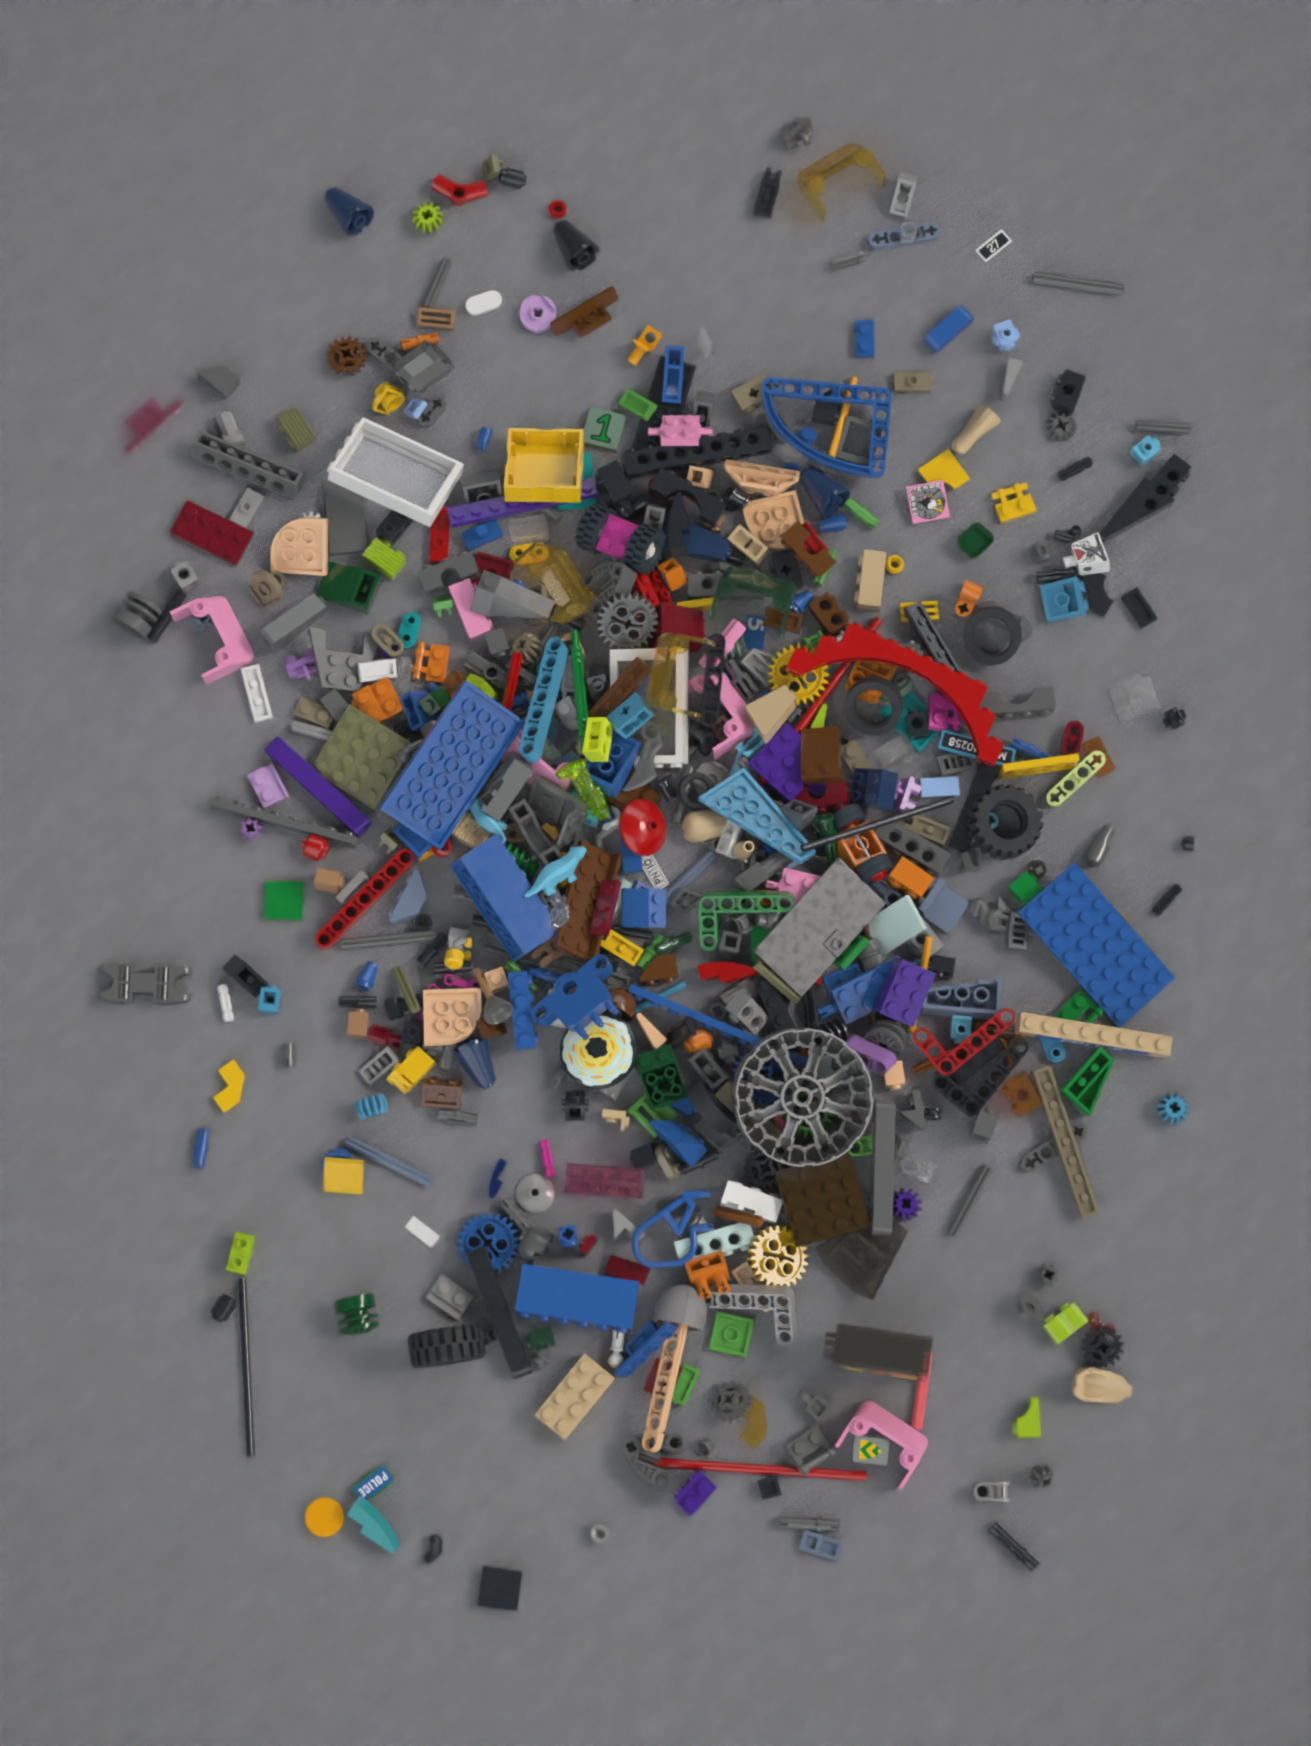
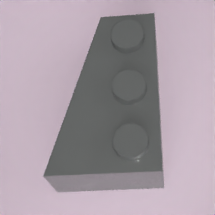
M513 751L479 791L478 798L481 810L497 821H500L525 782L531 778L533 774L531 763H528Z

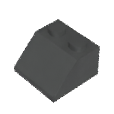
M497 469L460 476L465 504L503 496Z

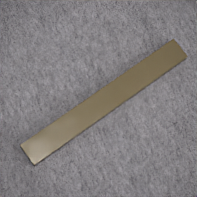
M1051 1065L1033 1070L1032 1075L1080 1218L1084 1219L1097 1215L1100 1211Z

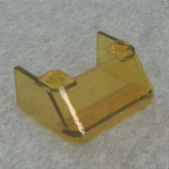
M848 143L802 169L797 174V185L821 222L825 221L827 210L818 198V195L825 191V179L854 163L861 168L868 167L881 189L885 187L887 175L872 152L858 143Z
M533 543L513 561L515 565L524 566L530 578L539 579L544 586H547L548 593L557 605L554 609L555 614L550 617L551 621L567 624L589 613L590 604L596 598L589 588L582 585L581 575L561 548Z
M662 634L657 642L646 695L647 705L658 710L700 718L701 714L677 709V698L674 693L668 690L676 653H684L688 649L690 641L716 646V642L682 634Z

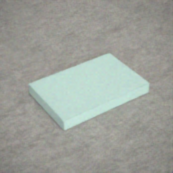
M909 895L904 896L876 914L868 923L870 924V935L872 939L877 938L881 946L880 953H884V955L927 929Z

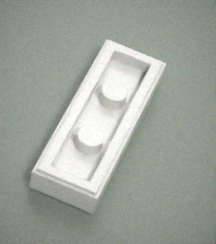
M255 664L240 668L254 723L273 719L260 665Z

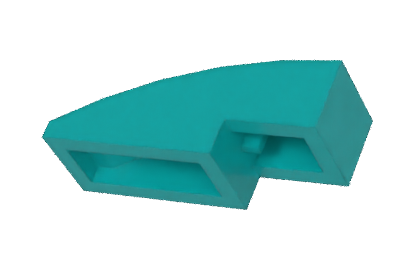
M360 1496L354 1502L347 1515L363 1525L360 1533L393 1554L400 1545L395 1532L383 1515L371 1503Z

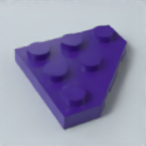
M786 723L748 763L754 771L788 802L792 801L804 788L803 781L801 780V735Z

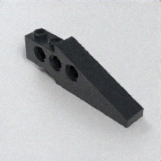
M1173 454L1152 481L1145 477L1099 533L1102 543L1171 507L1175 501L1172 497L1180 489L1178 485L1181 482L1185 483L1191 476L1189 473L1191 466L1176 454ZM1173 475L1176 481H1170L1167 476ZM1156 489H1162L1165 494H1157ZM1144 504H1152L1153 509H1147Z

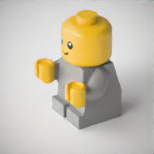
M450 927L448 950L444 958L446 967L452 970L462 967L464 959L470 960L471 952L465 951V947L471 948L472 946L469 930Z

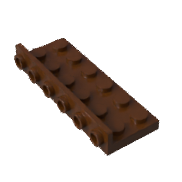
M580 840L577 843V847L584 846L587 851L578 862L574 871L577 879L567 884L552 946L584 962H588L600 954V944L603 936H592L589 933L601 881L617 880L622 855L619 853L611 855L584 840Z

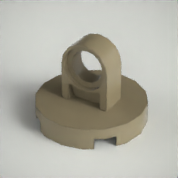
M259 570L249 577V591L258 603L263 602L267 604V607H271L282 599L281 587L285 584V578L281 572L274 571L269 573Z

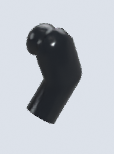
M437 1534L430 1536L431 1551L423 1557L429 1565L443 1551L442 1538Z

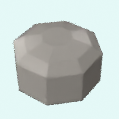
M595 1524L590 1529V1538L595 1543H603L608 1538L609 1530L604 1524Z

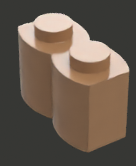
M318 867L314 880L316 890L339 894L345 887L346 882L342 873Z

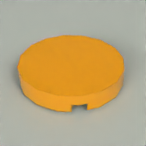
M322 1497L315 1499L306 1509V1526L311 1533L319 1537L333 1536L344 1524L345 1515L343 1508L332 1498Z

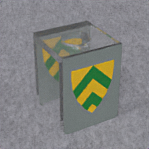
M854 1436L851 1463L887 1465L889 1439Z

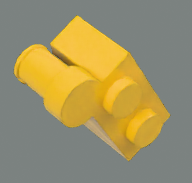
M419 1046L415 1049L412 1047L405 1055L407 1058L402 1063L398 1062L393 1067V1072L386 1079L391 1085L394 1084L404 1095L410 1092L436 1064Z

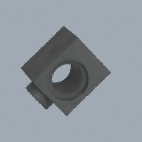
M502 628L484 633L491 659L496 658L499 660L505 658L510 653Z

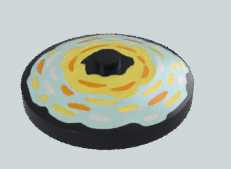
M603 1012L599 1016L604 1023L603 1027L599 1028L592 1021L584 1028L589 1036L587 1040L580 1037L577 1032H571L566 1029L560 1044V1058L567 1074L578 1084L591 1089L609 1088L620 1083L631 1072L637 1058V1041L633 1031L623 1019L608 1012Z

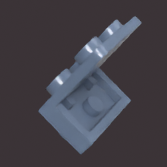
M940 878L937 882L935 880L928 888L930 893L927 897L922 896L917 906H919L918 912L922 917L945 933H949L967 909L969 903L946 887V881Z

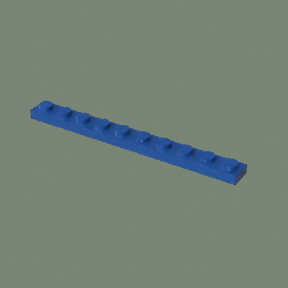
M631 984L628 990L632 992V996L642 1001L644 997L650 1000V1005L658 1008L663 1005L668 1008L667 1012L676 1016L678 1013L686 1015L685 1017H692L693 1023L696 1020L703 1022V1027L712 1031L715 1027L721 1030V1035L728 1038L734 1035L739 1038L738 1042L747 1046L750 1043L756 1044L761 1040V1038ZM770 1043L772 1047H776V1046H777V1045H775V1044H773V1043ZM788 1050L789 1058L793 1060V1065L799 1068H803L804 1065L806 1066L808 1058Z

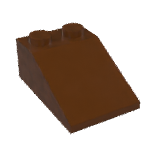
M840 726L802 729L800 762L801 780L804 785L843 782Z

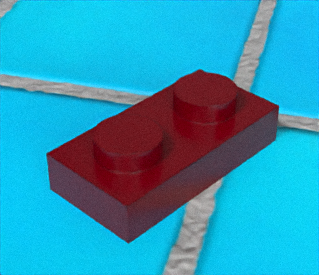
M592 1233L589 1237L585 1235L579 1243V1247H581L580 1253L587 1257L598 1242V1238Z

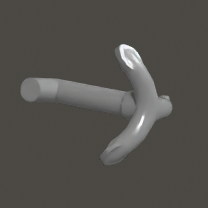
M613 806L611 810L615 814V819L605 823L602 827L603 830L594 836L595 845L601 850L604 849L602 839L616 828H619L621 812Z

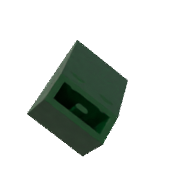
M329 561L328 574L322 577L316 596H322L324 600L369 615L382 582L381 575L363 568Z
M670 1044L637 1055L635 1067L652 1110L689 1098Z

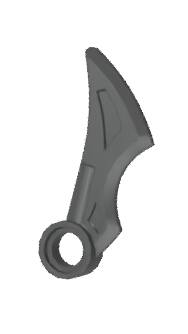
M646 722L641 728V734L645 742L638 765L632 777L623 788L624 792L640 788L657 777L654 769V758L659 749L663 747L661 738L662 728L656 722ZM649 726L656 728V734L652 737L647 734Z

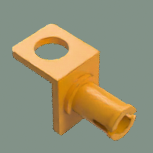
M647 325L638 340L633 339L636 347L627 360L637 366L645 352H653L663 335ZM649 332H653L656 336L655 341L652 343H648L645 339L646 334Z

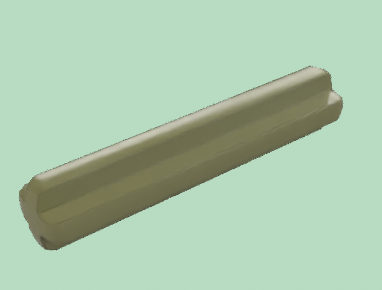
M397 966L393 968V975L412 1014L419 1012L420 1006L402 967Z

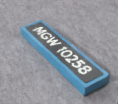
M942 730L937 749L973 759L976 758L977 753L972 737ZM1003 746L995 765L1002 766L1006 763H1013L1016 749Z

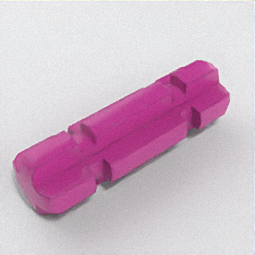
M540 1140L539 1146L542 1149L541 1156L543 1166L545 1167V1176L547 1178L554 1177L556 1172L555 1167H553L554 1162L551 1149H549V1140Z

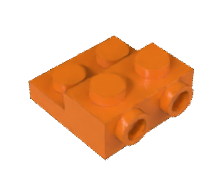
M387 676L352 694L354 699L351 701L354 707L380 723H384L404 711L401 700Z

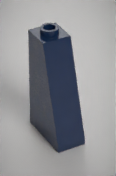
M667 511L662 529L664 535H666L664 540L666 545L663 548H665L664 553L671 554L668 540L670 511ZM688 521L691 533L683 535L687 553L678 555L727 563L733 551L729 540Z

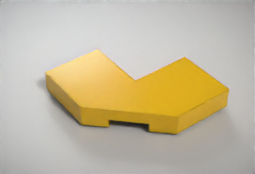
M234 1059L218 1070L228 1084V1087L213 1097L224 1114L241 1102L245 1074Z

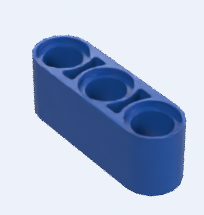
M961 304L924 337L923 341L937 354L972 323L974 316Z

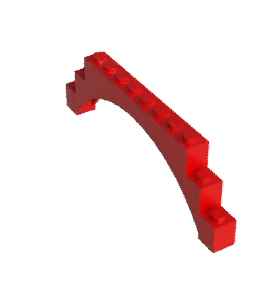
M849 622L840 642L832 635H822L813 655L810 654V650L804 647L795 648L785 671L801 679L804 674L829 664L861 660L894 665L923 678L937 688L959 712L973 739L977 753L975 760L990 767L996 764L1004 744L995 736H987L996 715L992 714L993 711L986 707L979 708L988 689L985 686V682L979 679L972 680L967 677L966 673L959 670L955 672L950 669L949 665L942 662L938 664L933 661L932 657L925 654L921 656L915 653L916 650L911 647L905 646L904 648L899 646L897 641L888 638V640L884 639L880 633L874 630L869 632L863 629V625L853 622V624Z

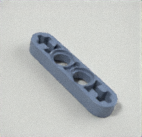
M930 222L875 231L870 234L868 244L874 250H882L931 242L939 237L940 228L936 223ZM929 228H932L933 231H936L934 232V235L926 233L929 231ZM910 231H916L918 233V237L916 239H911L908 236V233ZM898 234L900 240L893 242L890 239V235ZM884 235H887V243L883 240ZM874 237H877L878 240H880L879 244H876V242L874 241Z

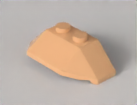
M726 459L724 466L725 471L740 490L750 494L758 492L768 497L777 496L799 481L800 471Z

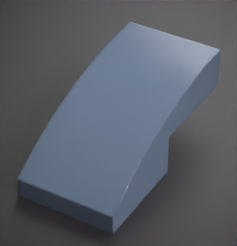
M804 1530L799 1549L839 1562L844 1542Z

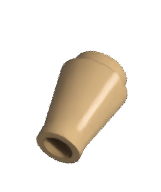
M739 841L733 847L735 857L740 860L748 859L754 850V844L751 841Z

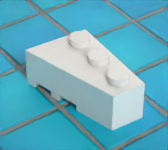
M728 1180L720 1206L763 1217V1221L776 1224L782 1200L779 1195L773 1193L767 1195L758 1188H749L743 1186L740 1182Z

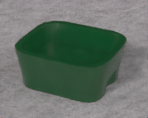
M976 522L957 539L959 549L971 560L979 557L994 542L992 533L981 523Z

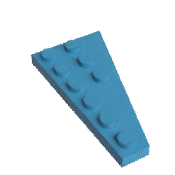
M745 768L728 777L698 799L701 803L798 864H802L816 853L815 849L805 852L801 851L800 845L808 843V841Z

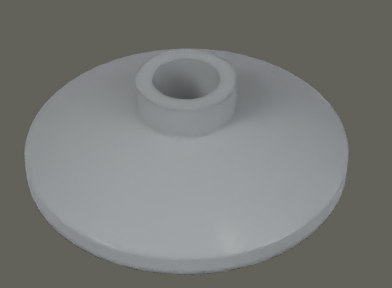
M528 1175L517 1185V1202L528 1212H543L550 1207L554 1200L555 1191L553 1184L543 1175ZM533 1189H537L539 1191V1194L537 1196H533L531 1194Z

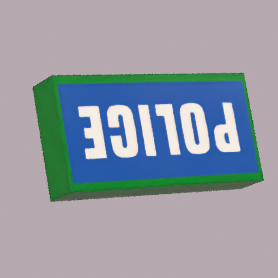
M383 1464L352 1487V1490L358 1498L361 1496L369 1501L393 1483L395 1479Z

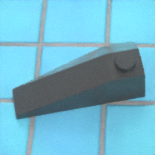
M484 570L470 610L487 617L549 619L555 601L502 576Z

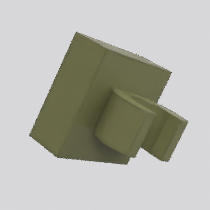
M490 155L482 162L485 178L492 180L501 173L500 166L504 161L498 160V155Z
M392 829L383 832L379 837L382 840L379 843V847L385 844L389 846V849L386 851L387 854L403 845V842L395 835Z

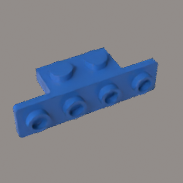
M649 1321L624 1345L630 1357L614 1371V1374L624 1378L631 1376L640 1364L647 1361L649 1355L657 1351L666 1339L674 1335V1332L679 1328L678 1325L666 1322L658 1328L655 1322Z

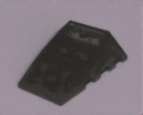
M893 1218L891 1236L871 1235L870 1228L827 1239L822 1244L816 1246L814 1250L824 1266L854 1293L873 1301L908 1231Z

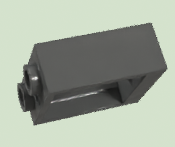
M847 415L835 459L868 466L869 459L843 452L842 449L850 425L871 431L872 420L865 421L860 416ZM883 429L875 430L877 437H881ZM877 447L873 449L874 454L876 453Z

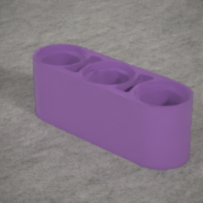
M851 1035L845 1041L848 1047L857 1052L866 1068L874 1073L885 1075L897 1062L893 1052L859 1036Z

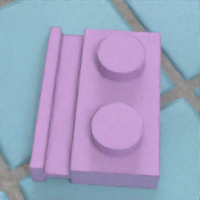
M273 763L247 775L264 810L289 798Z

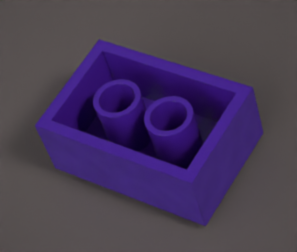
M895 957L873 1010L914 1027L936 973Z

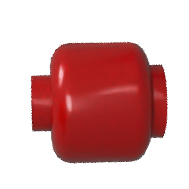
M311 834L308 838L304 837L300 845L303 848V856L317 862L321 859L324 860L330 849L328 840L316 834Z

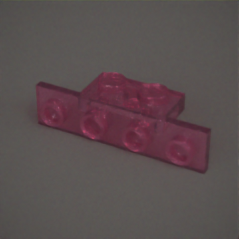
M151 397L124 422L136 436L123 448L124 452L129 453L130 451L134 452L140 447L139 443L143 439H149L154 434L153 430L157 426L159 428L168 421L166 418L170 414L175 415L182 408L180 405L184 402L177 399L164 411L154 398Z

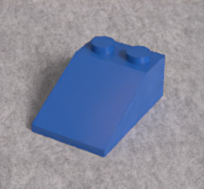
M613 729L608 762H590L588 760L580 772L582 783L616 799L627 780L642 743L631 737L625 739Z
M651 1120L649 1123L662 1142L669 1146L671 1151L691 1168L707 1152V1149L704 1147V1140L698 1135L694 1137L690 1134L692 1131L685 1124L681 1126L676 1121Z

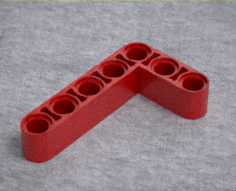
M1009 1007L1000 1009L949 1052L945 1050L930 1030L924 1026L914 1030L913 1040L941 1074L950 1075L1012 1025L1015 1021V1012ZM1003 1012H1010L1012 1019L1008 1022L1003 1021L1001 1018ZM987 1025H996L997 1031L994 1034L988 1033L986 1031ZM918 1031H925L927 1034L926 1040H918L916 1033ZM974 1036H979L982 1039V1044L974 1046L971 1043V1039ZM937 1046L940 1053L933 1056L929 1053V1048ZM963 1048L966 1050L967 1056L959 1058L956 1055V1051ZM949 1061L952 1064V1068L948 1071L943 1070L941 1063Z

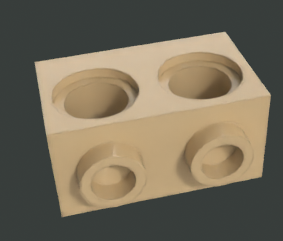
M740 524L727 538L734 547L758 566L770 553L766 545Z

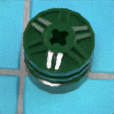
M373 1293L350 1296L334 1301L336 1315H345V1319L337 1322L338 1325H347V1327L339 1329L340 1335H360L380 1327L379 1321L370 1322V1320L377 1318L378 1314L368 1313V1310L376 1307Z

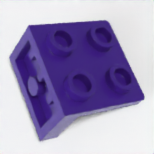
M694 1471L687 1479L689 1484L685 1488L681 1485L673 1494L676 1497L673 1501L690 1517L718 1488L702 1471L699 1473Z

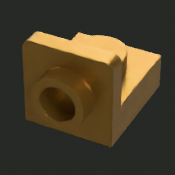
M546 822L541 828L550 842L556 846L561 832L557 827Z

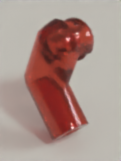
M1091 1312L1089 1314L1088 1322L1095 1330L1098 1329V1325H1101L1102 1329L1108 1325L1109 1331L1114 1328V1324L1103 1323L1099 1313Z

